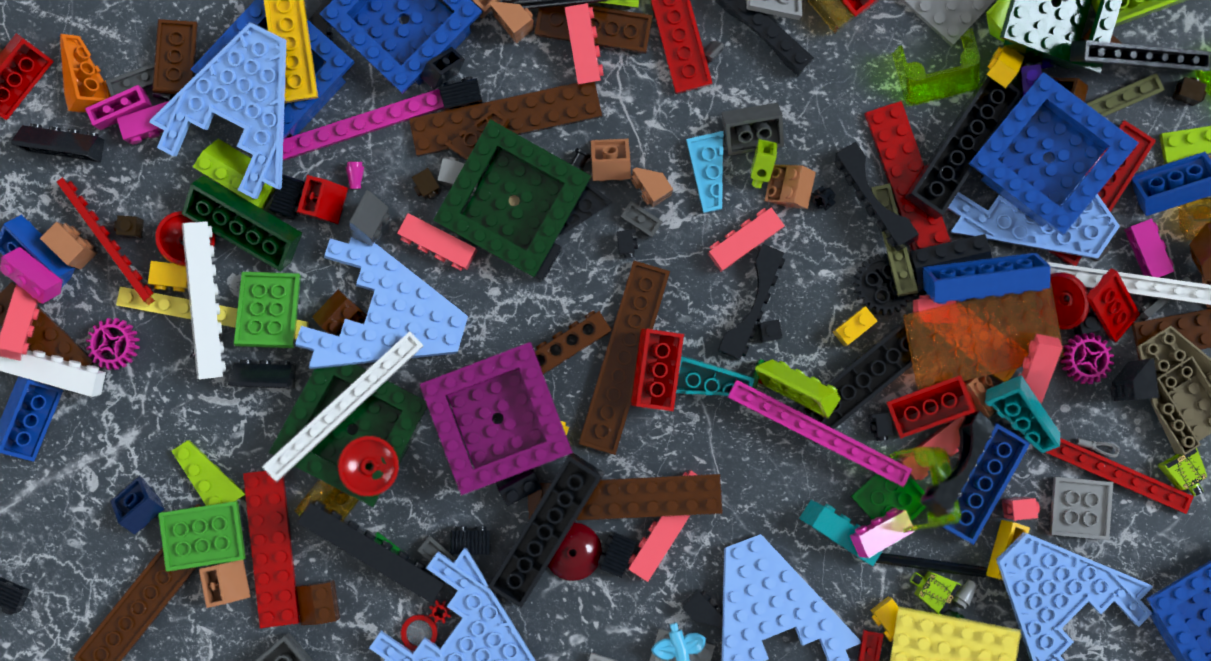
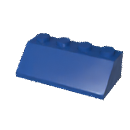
M1206 152L1152 168L1133 176L1131 183L1137 202L1145 216L1211 196V159Z
M20 215L4 223L0 231V252L3 255L21 247L62 279V287L71 279L75 267L65 264L40 239L43 234L30 221Z
M18 376L0 419V453L35 461L63 389Z

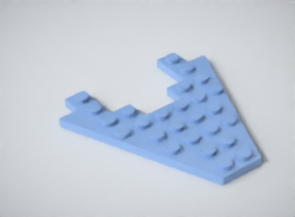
M250 22L150 120L149 123L164 130L157 148L172 156H177L190 124L192 123L204 130H208L214 114H217L244 128L237 147L253 155L238 191L258 199L264 183L276 189H281L286 39Z
M1049 153L1043 156L1044 161L1047 163H1052L1054 160L1053 156ZM958 192L947 208L960 217L950 231L953 234L970 237L985 234L987 240L1093 259L1099 258L1120 227L1098 194L1064 235H1061L1048 224L1043 227L1000 195H998L989 210H986Z
M351 237L348 244L330 238L324 258L360 268L361 271L356 286L374 291L365 323L361 324L345 319L340 336L301 326L295 346L314 351L309 365L310 369L377 362L409 331L424 346L412 358L456 354L458 352L468 318L465 313L376 243L370 246Z
M1023 532L996 559L1030 661H1065L1060 655L1074 641L1062 628L1087 602L1100 614L1115 602L1138 627L1152 614L1141 601L1153 588L1152 585Z
M761 534L724 548L722 661H766L768 656L762 640L794 627L801 645L819 639L827 661H850L846 649L861 644L860 639Z
M466 548L462 550L455 562L438 551L426 567V569L458 590L447 607L461 616L462 619L440 648L424 637L415 651L412 652L382 630L369 647V649L384 658V661H536L495 593L488 587L487 580Z

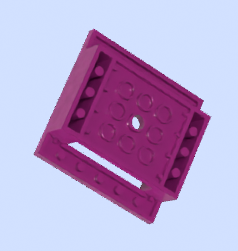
M531 342L420 384L461 495L573 453ZM446 396H448L450 404L452 406L453 412L455 414L456 420L458 422L460 431L462 433L463 439L465 441L466 447L468 449L469 455L471 457L475 469H473L472 464L470 462L469 456L467 454L466 448L464 446L463 440L461 438L460 432L458 430L457 424L455 422L454 416L452 414ZM495 413L503 415L504 419L501 424L493 422L492 418Z

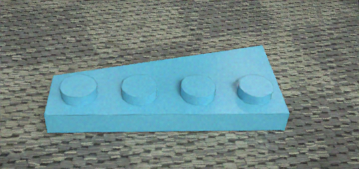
M723 131L686 139L703 214L722 210Z

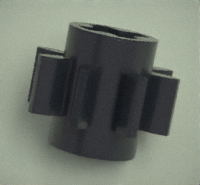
M822 185L812 193L814 196L812 202L817 209L824 208L826 211L836 203L833 200L836 194L830 187L824 188Z

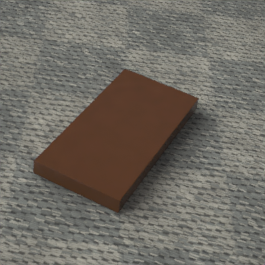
M158 19L153 93L177 94L194 78V72L191 68L195 65L197 22Z

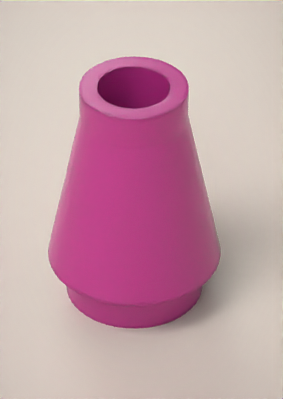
M347 162V167L345 168L349 189H361L364 172L363 163Z

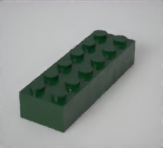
M204 175L190 185L182 215L194 222H208V226L212 227L213 233L280 272L292 262L302 235L301 231Z

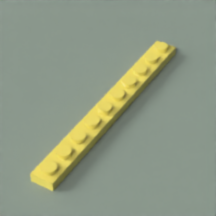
M120 287L117 306L191 319L189 299L154 293L152 297L155 301L148 305L141 299L135 289ZM219 305L220 315H217V322H221L223 326L235 328L238 309ZM296 321L295 339L298 337L301 326L308 328L309 322Z

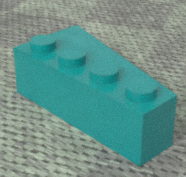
M681 355L676 393L728 396L736 380L752 387L755 378Z
M1022 375L986 390L985 403L989 407L992 406L1000 417L1008 420L1011 426L1016 431L1019 430L1024 435V438L1041 453L1060 447L1061 433Z
M810 500L799 519L826 537H829L830 540L844 547V549L864 562L874 566L883 550L869 558L859 557L850 538V535L856 532L855 529L861 526L857 523L855 526L850 524L851 519L842 513L840 516L835 514L836 509L827 503L823 506Z

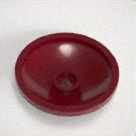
M575 522L549 563V569L556 576L569 581L581 580L591 575L598 567V560L602 553L601 543L597 534L590 527ZM571 549L576 550L575 556L569 554Z

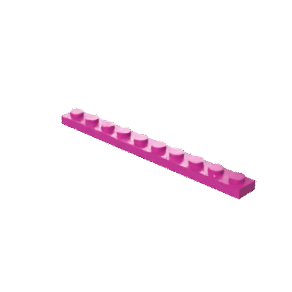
M436 89L283 140V161L407 121L410 118L444 109L440 91Z
M738 380L735 381L728 395V398L902 487H904L912 471L911 468Z

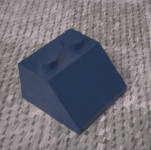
M141 476L137 477L110 501L118 523L134 535L142 530L152 519L157 517L158 513L164 510L159 496Z

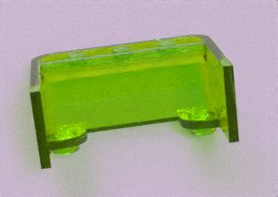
M969 28L961 36L964 51L960 55L961 66L926 74L921 63H907L902 45L896 48L892 55L904 100L907 104L916 106L972 92L979 85L980 54L973 28Z
M919 447L900 450L888 456L891 459L915 456V460L920 466H929L933 485L944 481L952 472L948 453L941 447ZM958 499L951 514L935 517L928 511L929 523L903 529L904 533L957 524L961 519Z

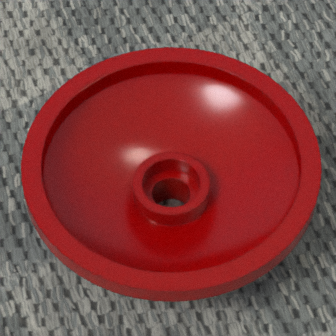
M182 211L167 215L159 223L155 234V242L159 252L166 260L179 266H186L184 245L181 244L183 241L182 224L194 223V221L182 215ZM212 232V237L209 238V241L213 247L215 246V233Z
M1056 272L1050 274V288L1035 292L1037 298L1034 300L1038 314L1047 324L1057 329H1071L1080 325L1086 319L1090 309V303L1086 298L1089 293L1085 285L1077 277L1069 273Z
M365 436L353 440L344 448L339 458L338 469L342 482L349 490L362 496H374L386 491L394 483L399 470V462L395 450L389 443L378 437ZM367 463L373 465L372 470H366L365 466ZM376 470H380L383 472V476L377 480L372 479V474Z

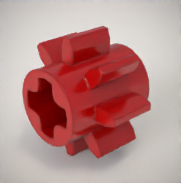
M437 599L435 600L436 606H429L432 610L429 617L433 616L435 618L434 623L442 620L444 624L446 622L445 617H452V614L448 613L450 609L446 605V599L443 603H439ZM438 607L445 610L443 616L440 613H436Z

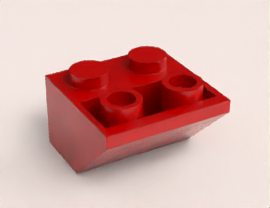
M307 175L297 212L303 216L339 225L348 187Z

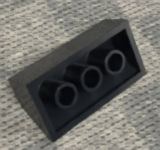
M32 123L30 126L22 125L11 140L12 145L26 152L101 162L105 142L104 139L99 137L98 133L87 132V134H80V131L68 129V132L61 131V128L53 126L45 129L41 125Z
M978 235L910 251L909 258L918 294L926 293L923 289V267L992 258L986 235Z

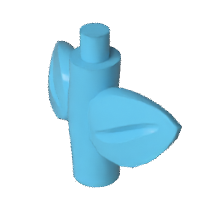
M671 623L669 624L671 632H669L670 639L666 638L658 641L651 649L652 653L661 660L668 661L676 657V661H690L689 654L701 652L706 639L698 633H688L684 636L682 629H678V624Z

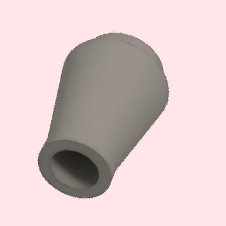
M968 579L957 591L952 602L957 607L965 610L966 607L970 606L978 585Z

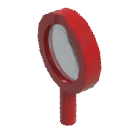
M413 615L402 625L401 640L412 651H415L424 637L433 643L437 640L438 627L434 620L427 615Z

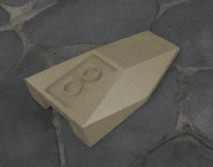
M1168 326L1137 347L1141 360L1154 358L1159 398H1152L1151 403L1175 454L1186 455L1201 445L1200 440L1211 434V358L1175 328Z

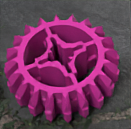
M107 318L106 323L99 321V326H93L95 332H88L92 336L91 339H86V342L90 343L86 350H92L88 356L94 357L92 362L99 363L101 368L106 366L107 370L112 368L119 370L120 366L126 367V361L132 363L131 356H137L134 349L140 348L135 345V342L140 341L139 338H134L137 331H131L133 326L127 325V321L124 320L120 322L118 318H114L113 321ZM117 328L124 335L116 337L110 330ZM103 336V343L100 345V340ZM126 343V347L123 352L122 346ZM110 351L112 355H115L116 359L109 360L102 353Z
M1085 333L1081 334V336L1075 335L1074 340L1069 339V345L1063 346L1066 352H1061V356H1064L1065 359L1060 361L1061 363H1066L1063 370H1069L1067 376H1074L1073 381L1077 382L1080 380V384H1085L1086 382L1093 384L1094 381L1097 383L1101 382V378H1106L1105 372L1112 371L1108 365L1114 364L1113 361H1110L1114 354H1109L1108 352L1112 347H1105L1108 341H1101V336L1095 337L1094 333H1089V335ZM1084 343H1088L1094 346L1097 349V351H1090V349L1086 347ZM1078 348V357L1076 360H1074V354L1076 349ZM1093 355L1090 357V360H1087L1088 362H1081L1085 360V357ZM1100 357V364L1097 366V359ZM1077 366H1084L1090 374L1081 372Z

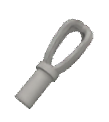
M1077 439L1076 445L1088 448L1107 457H1117L1119 455L1120 448L1116 444ZM1097 446L1113 447L1116 452L1110 454L1098 449Z

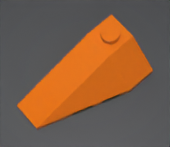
M61 34L63 84L68 111L87 113L85 108L111 97L106 81L100 75L99 67L95 66L92 62L91 54L81 37Z

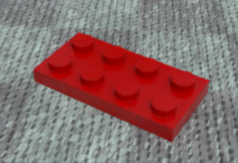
M1112 268L1103 275L1098 284L1086 296L1109 339L1115 343L1140 316L1118 271Z

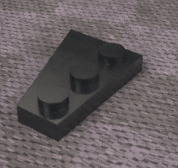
M588 183L560 234L564 235L613 202Z

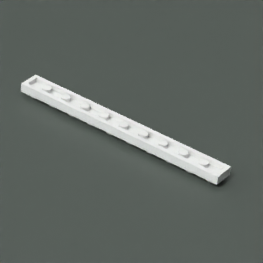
M1047 262L1051 266L1050 274L1056 272L1069 273L1077 277L1087 288H1094L1103 275L1108 272V270ZM1118 272L1130 294L1211 305V285Z
M409 331L272 457L263 468L275 481L281 479L424 347L422 343Z

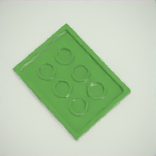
M242 272L234 336L235 346L294 348L301 280L299 273Z
M238 501L158 513L166 572L246 559Z

